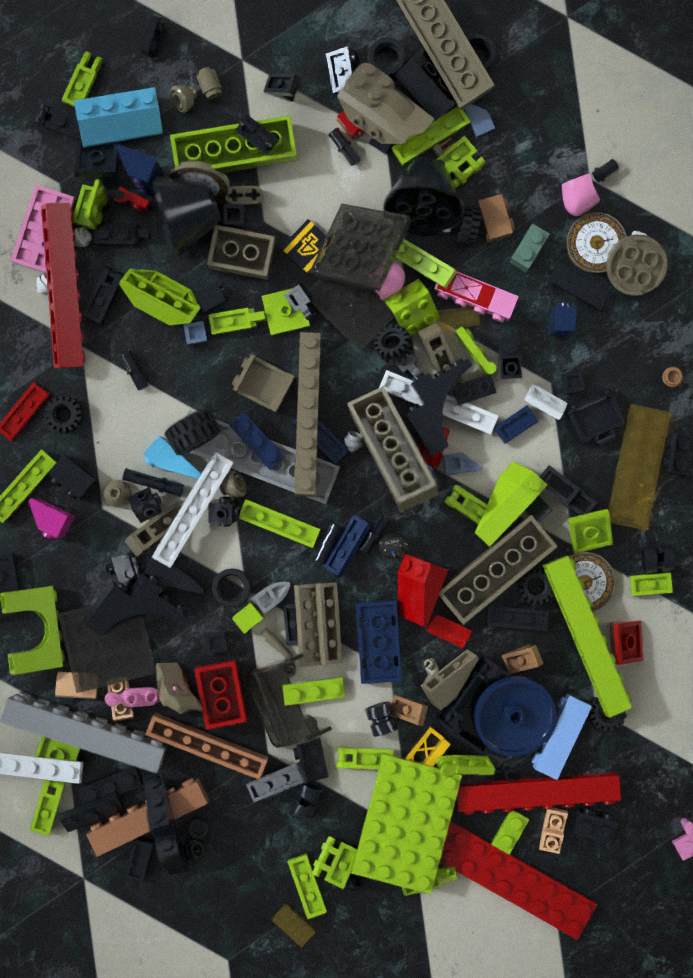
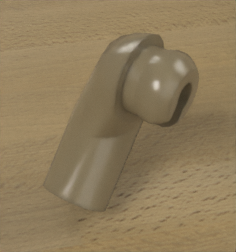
M432 658L424 661V667L428 674L424 682L440 671L437 662Z

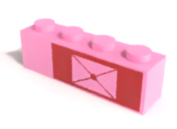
M460 272L455 274L446 289L436 283L433 291L437 293L436 296L444 300L448 298L453 299L455 304L461 307L468 305L473 307V311L482 315L488 313L493 315L492 319L502 323L504 320L508 321L519 297Z

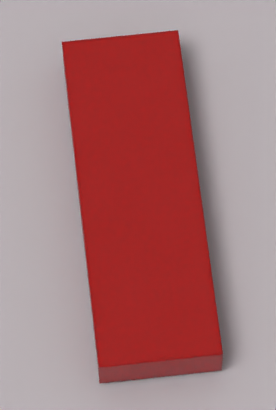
M33 382L0 422V433L13 442L49 398L50 394Z

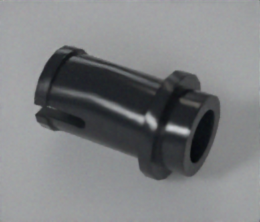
M611 159L601 167L594 168L592 175L597 182H604L606 177L619 170V166L615 160Z

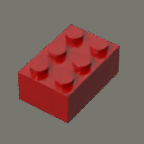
M237 660L196 667L194 670L206 729L246 722L248 717Z

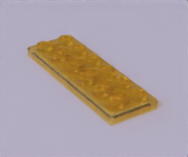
M630 404L609 506L612 524L641 530L648 529L671 412Z

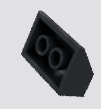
M424 47L395 75L398 78V82L408 89L413 99L419 102L435 121L456 103Z

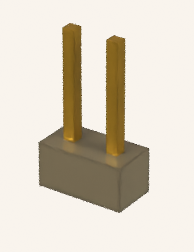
M451 138L441 145L436 144L432 148L438 157L455 144L453 143L445 150H442L441 146L450 141Z

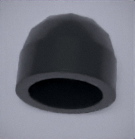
M356 874L349 875L346 886L351 891L360 889L364 884L362 876Z

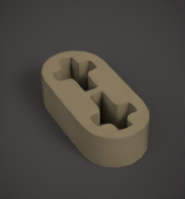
M233 186L229 188L228 195L226 196L228 204H243L245 206H257L264 199L263 191L258 186ZM253 191H256L260 197L253 201L252 197H246V195H252ZM233 192H236L237 195H243V197H237L236 201H233L229 196Z

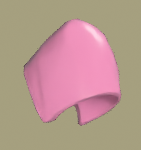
M590 174L562 184V197L565 209L573 216L582 215L600 202V197L594 188Z
M385 262L368 273L372 288L381 296V300L395 295L403 287L405 281L403 268L394 262Z

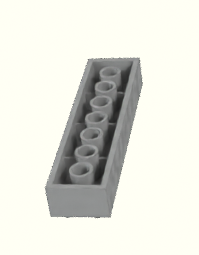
M24 692L16 693L7 698L0 720L1 723L157 773L162 767L169 744L146 736L144 731L134 730L133 732L127 730L125 725L119 723L112 725L107 723L108 720L101 717L93 719L88 717L89 714L86 712L77 711L75 713L69 711L67 706L60 704L54 706L50 704V701L42 698L35 700L31 698L30 694Z

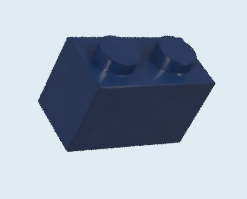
M559 303L558 306H555L550 311V335L570 336L576 331V306H571V303Z

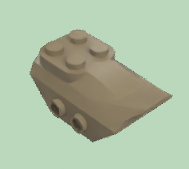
M370 63L359 65L337 96L348 120L381 144H404L409 137L423 134L434 120L426 111L394 87L393 80Z

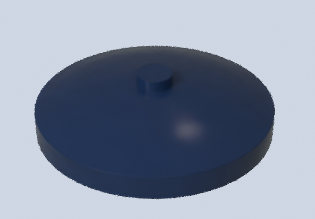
M521 676L507 677L489 686L480 696L474 713L475 727L483 743L492 751L506 756L525 755L538 749L551 735L556 721L555 704L548 691L537 681Z

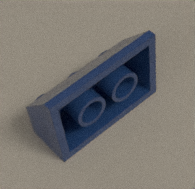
M117 144L116 149L132 183L138 188V192L147 196L150 193L156 195L152 177H163L164 174L158 160Z

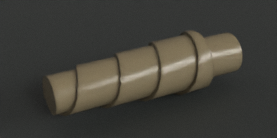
M265 628L260 633L265 638V641L286 659L292 655L273 632L271 633Z

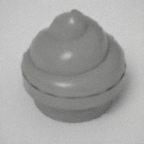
M350 431L344 438L345 445L350 453L357 451L364 445V440L358 432Z

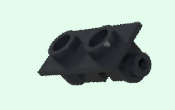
M246 115L245 118L242 117L238 122L239 126L235 129L239 135L265 155H268L280 140L249 115Z
M491 374L452 386L458 405L497 393Z

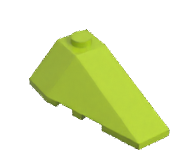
M512 461L499 475L475 534L490 547L546 488L547 484L532 470Z

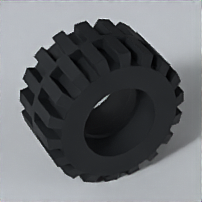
M207 408L200 409L171 425L164 434L178 456L187 454L218 436L221 429L211 411Z

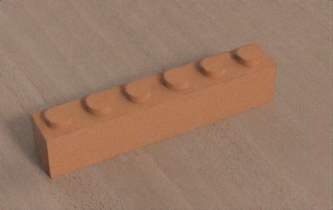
M158 713L153 715L145 734L260 780L268 757Z
M190 778L182 782V786L177 789L175 787L167 789L174 820L208 803V796L199 778L196 780ZM147 803L140 807L136 804L128 808L127 813L123 815L117 813L108 818L109 822L104 824L98 822L90 827L91 830L87 833V837L97 857L150 832L146 814Z

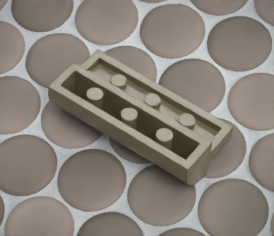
M337 582L294 585L300 667L342 663Z

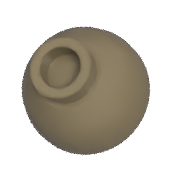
M175 85L171 87L170 97L176 109L186 113L192 108L194 99L197 98V93L193 87L188 88L184 85Z
M232 470L223 479L220 491L225 496L243 497L247 491L245 480L239 472Z
M116 479L105 485L103 498L108 505L118 508L129 502L128 497L131 496V489L126 482Z

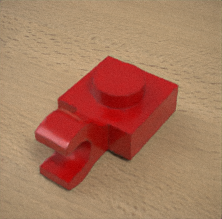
M119 187L118 190L124 193V197L121 199L114 197L117 203L124 204L130 202L132 204L131 208L139 212L143 210L149 212L152 206L149 200L132 192L130 193L123 187Z

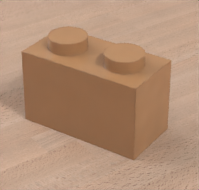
M502 194L478 200L477 207L481 208L480 216L487 242L510 237L513 233L512 230H515L513 219L509 218L507 211H509L507 199H503Z

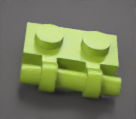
M465 136L436 159L444 161L449 174L455 176L453 182L456 188L460 184H465L467 178L473 173L477 174L486 163L482 157L477 161L472 158L477 153V150ZM467 162L469 167L461 173L458 168Z
M328 836L326 843H323L321 847L323 850L318 860L314 862L313 866L315 867L312 874L319 877L322 870L326 871L327 874L324 880L344 889L353 868L357 849L343 842L336 849L333 847L336 839ZM331 853L335 856L331 865L328 866L325 862Z

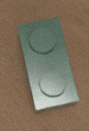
M532 224L509 263L527 272L548 238L549 233Z

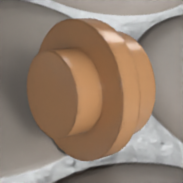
M670 367L663 372L662 380L666 386L676 387L682 382L683 374L678 368Z

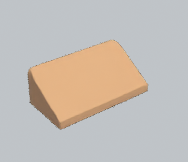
M58 672L55 697L96 699L99 684L98 675L93 673Z

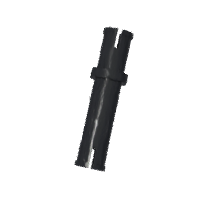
M128 468L125 469L122 477L123 481L159 490L158 492L162 494L166 492L181 497L184 489V484L168 481L165 477L161 479Z

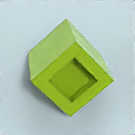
M251 602L233 616L232 619L245 634L260 622L264 616Z

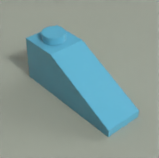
M161 436L143 453L146 456L145 461L153 468L157 466L197 479L202 474L184 456H177L171 445Z

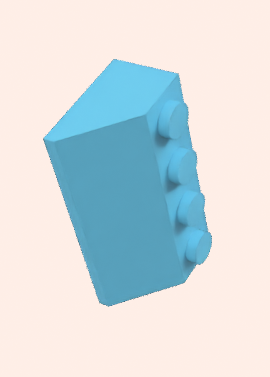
M155 87L74 101L83 148L163 134Z

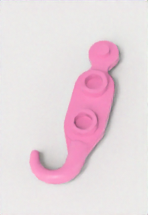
M153 687L129 688L123 691L122 694L109 692L105 696V702L109 706H116L118 703H123L127 707L151 706L161 701L158 689ZM173 687V690L177 692L178 687Z

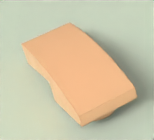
M127 676L107 679L108 693L116 692L117 694H122L123 691L130 688ZM123 703L111 706L114 722L134 718L133 707H127Z
M558 808L546 810L539 850L560 853L564 838L563 831L568 816L567 810Z

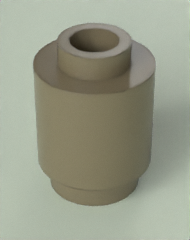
M205 67L199 70V74L196 77L203 95L207 99L220 96L222 94V86L215 69Z

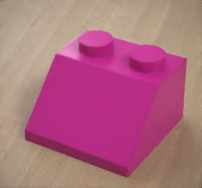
M30 498L29 504L38 529L43 531L42 535L52 540L65 538L75 516L39 498Z

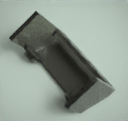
M303 653L283 658L250 671L247 674V682L269 740L277 748L309 742L332 730L331 726L318 728L316 719L309 714L303 715L299 704L286 706L284 704L282 684L291 683L289 678L293 677L296 673L294 661L303 658Z

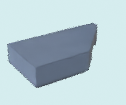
M472 104L463 108L471 121L470 125L476 138L495 130L486 109Z
M464 453L442 455L445 475L482 470L480 465Z

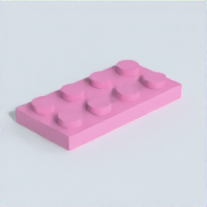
M35 185L11 259L13 263L46 273L41 205L45 203H70V208H73L75 197Z

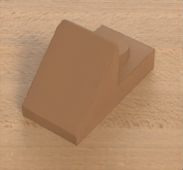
M528 644L502 655L509 674L539 667L543 664L536 645L531 646Z
M394 695L391 705L393 712L391 715L423 726L428 706L424 705L422 701Z

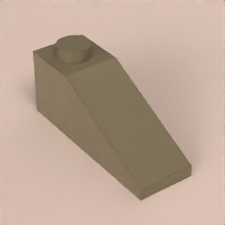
M434 323L418 331L436 373L442 369L448 371L453 368L451 364L455 360L438 325ZM458 377L452 386L463 382L462 377Z
M178 502L133 532L125 540L136 557L165 536L181 509Z
M467 649L424 682L421 687L430 703L439 710H442L456 699L479 659L478 656Z

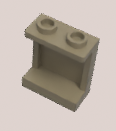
M251 354L250 358L246 356L241 366L244 368L241 375L237 374L232 382L233 390L277 413L295 380V376L278 369Z

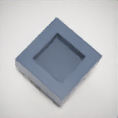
M204 321L183 325L187 345L208 341Z

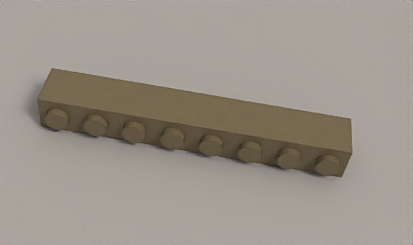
M300 332L295 497H315L321 333Z

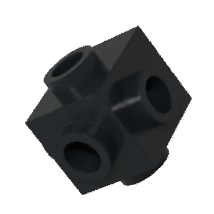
M150 487L128 497L131 509L140 523L162 513L159 505L162 503L161 498L157 492L153 493Z
M219 497V499H214L208 504V523H219L221 527H229L240 517L238 500H231V497Z

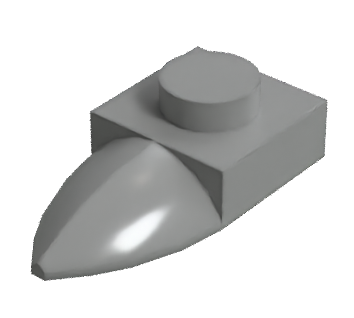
M273 583L251 597L261 614H265L285 598L290 583Z

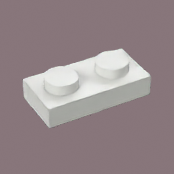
M535 384L531 385L524 399L532 406L541 409L558 420L563 415L568 404Z

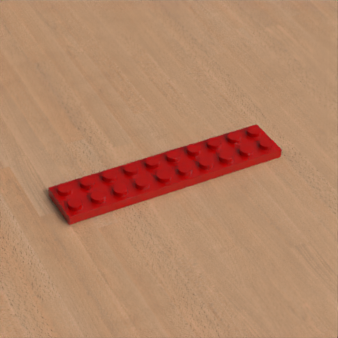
M450 820L440 858L442 864L449 868L455 867L456 872L578 940L597 906L596 902L515 856L505 853L490 842Z

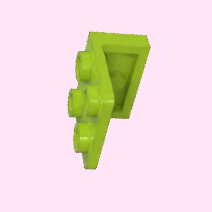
M96 179L93 187L82 184L74 211L73 225L96 230L98 224H101L103 218L102 208L108 201V194L101 180Z
M419 279L405 286L390 298L384 299L386 305L396 317L399 326H403L410 337L440 318L429 291Z

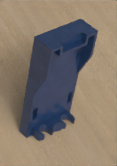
M376 600L356 602L361 684L402 681L397 601ZM391 616H395L396 625H392ZM363 617L364 627H359V618ZM394 656H398V665L394 666ZM366 658V667L362 668V659Z

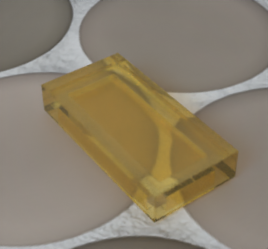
M473 306L438 310L439 328L444 331L459 329L460 327L480 326L479 313L473 311L475 308Z
M286 903L272 917V921L300 947L315 933V930Z

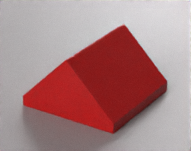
M641 620L610 622L611 652L615 657L616 665L644 661Z

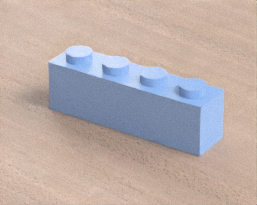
M569 694L560 699L558 704L560 709L556 715L554 729L542 745L540 751L536 752L533 756L532 763H534L533 767L535 770L556 780L558 779L592 707L590 704Z

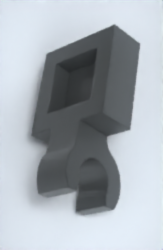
M411 351L410 355L406 354L407 359H400V363L395 360V365L402 373L408 370L415 377L421 371L415 366L419 360Z

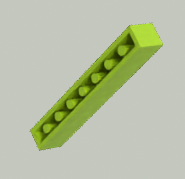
M563 556L542 565L605 716L610 718L631 709V695L628 690H624L622 685L624 683L623 676L620 671H616L614 666L616 664L615 657L612 652L609 653L606 647L608 645L607 638L604 634H601L598 628L601 626L600 621L596 615H593L590 609L593 607L592 602L588 596L585 597L582 590L585 586L580 577L577 578L575 573L577 567L572 558L569 559V556Z

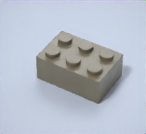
M215 225L207 266L209 269L268 280L276 243L275 236Z

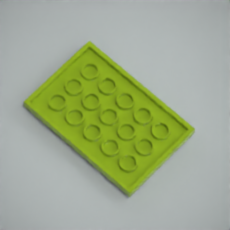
M383 753L354 860L352 874L431 894L462 774L455 773L452 776H443L438 767Z

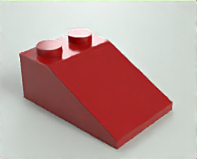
M405 554L398 571V616L427 627L448 570Z

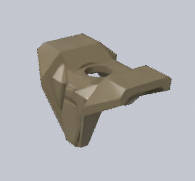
M177 662L157 663L158 695L163 706H168L178 711L180 715L193 709L201 711V703L189 689L188 678ZM173 687H178V691H174Z

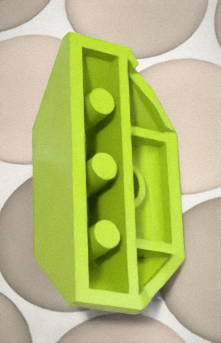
M129 269L119 282V285L136 308L168 325L191 323L201 308L197 304L191 289L156 270Z

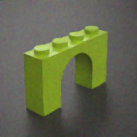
M53 586L0 593L2 613L33 611L41 617L45 626L44 638L37 647L28 651L8 654L10 674L16 675L63 667L65 655L60 647L62 633L61 630H58L57 622L60 621L59 611L55 608L57 593L56 590H53Z

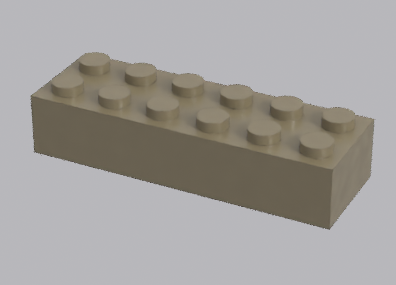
M380 387L348 402L350 415L400 511L404 512L439 495L437 485L385 387Z
M528 515L443 585L439 596L464 625L558 546L532 515Z

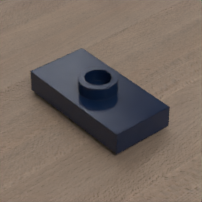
M526 405L495 426L494 430L502 442L506 444L539 421L528 405Z

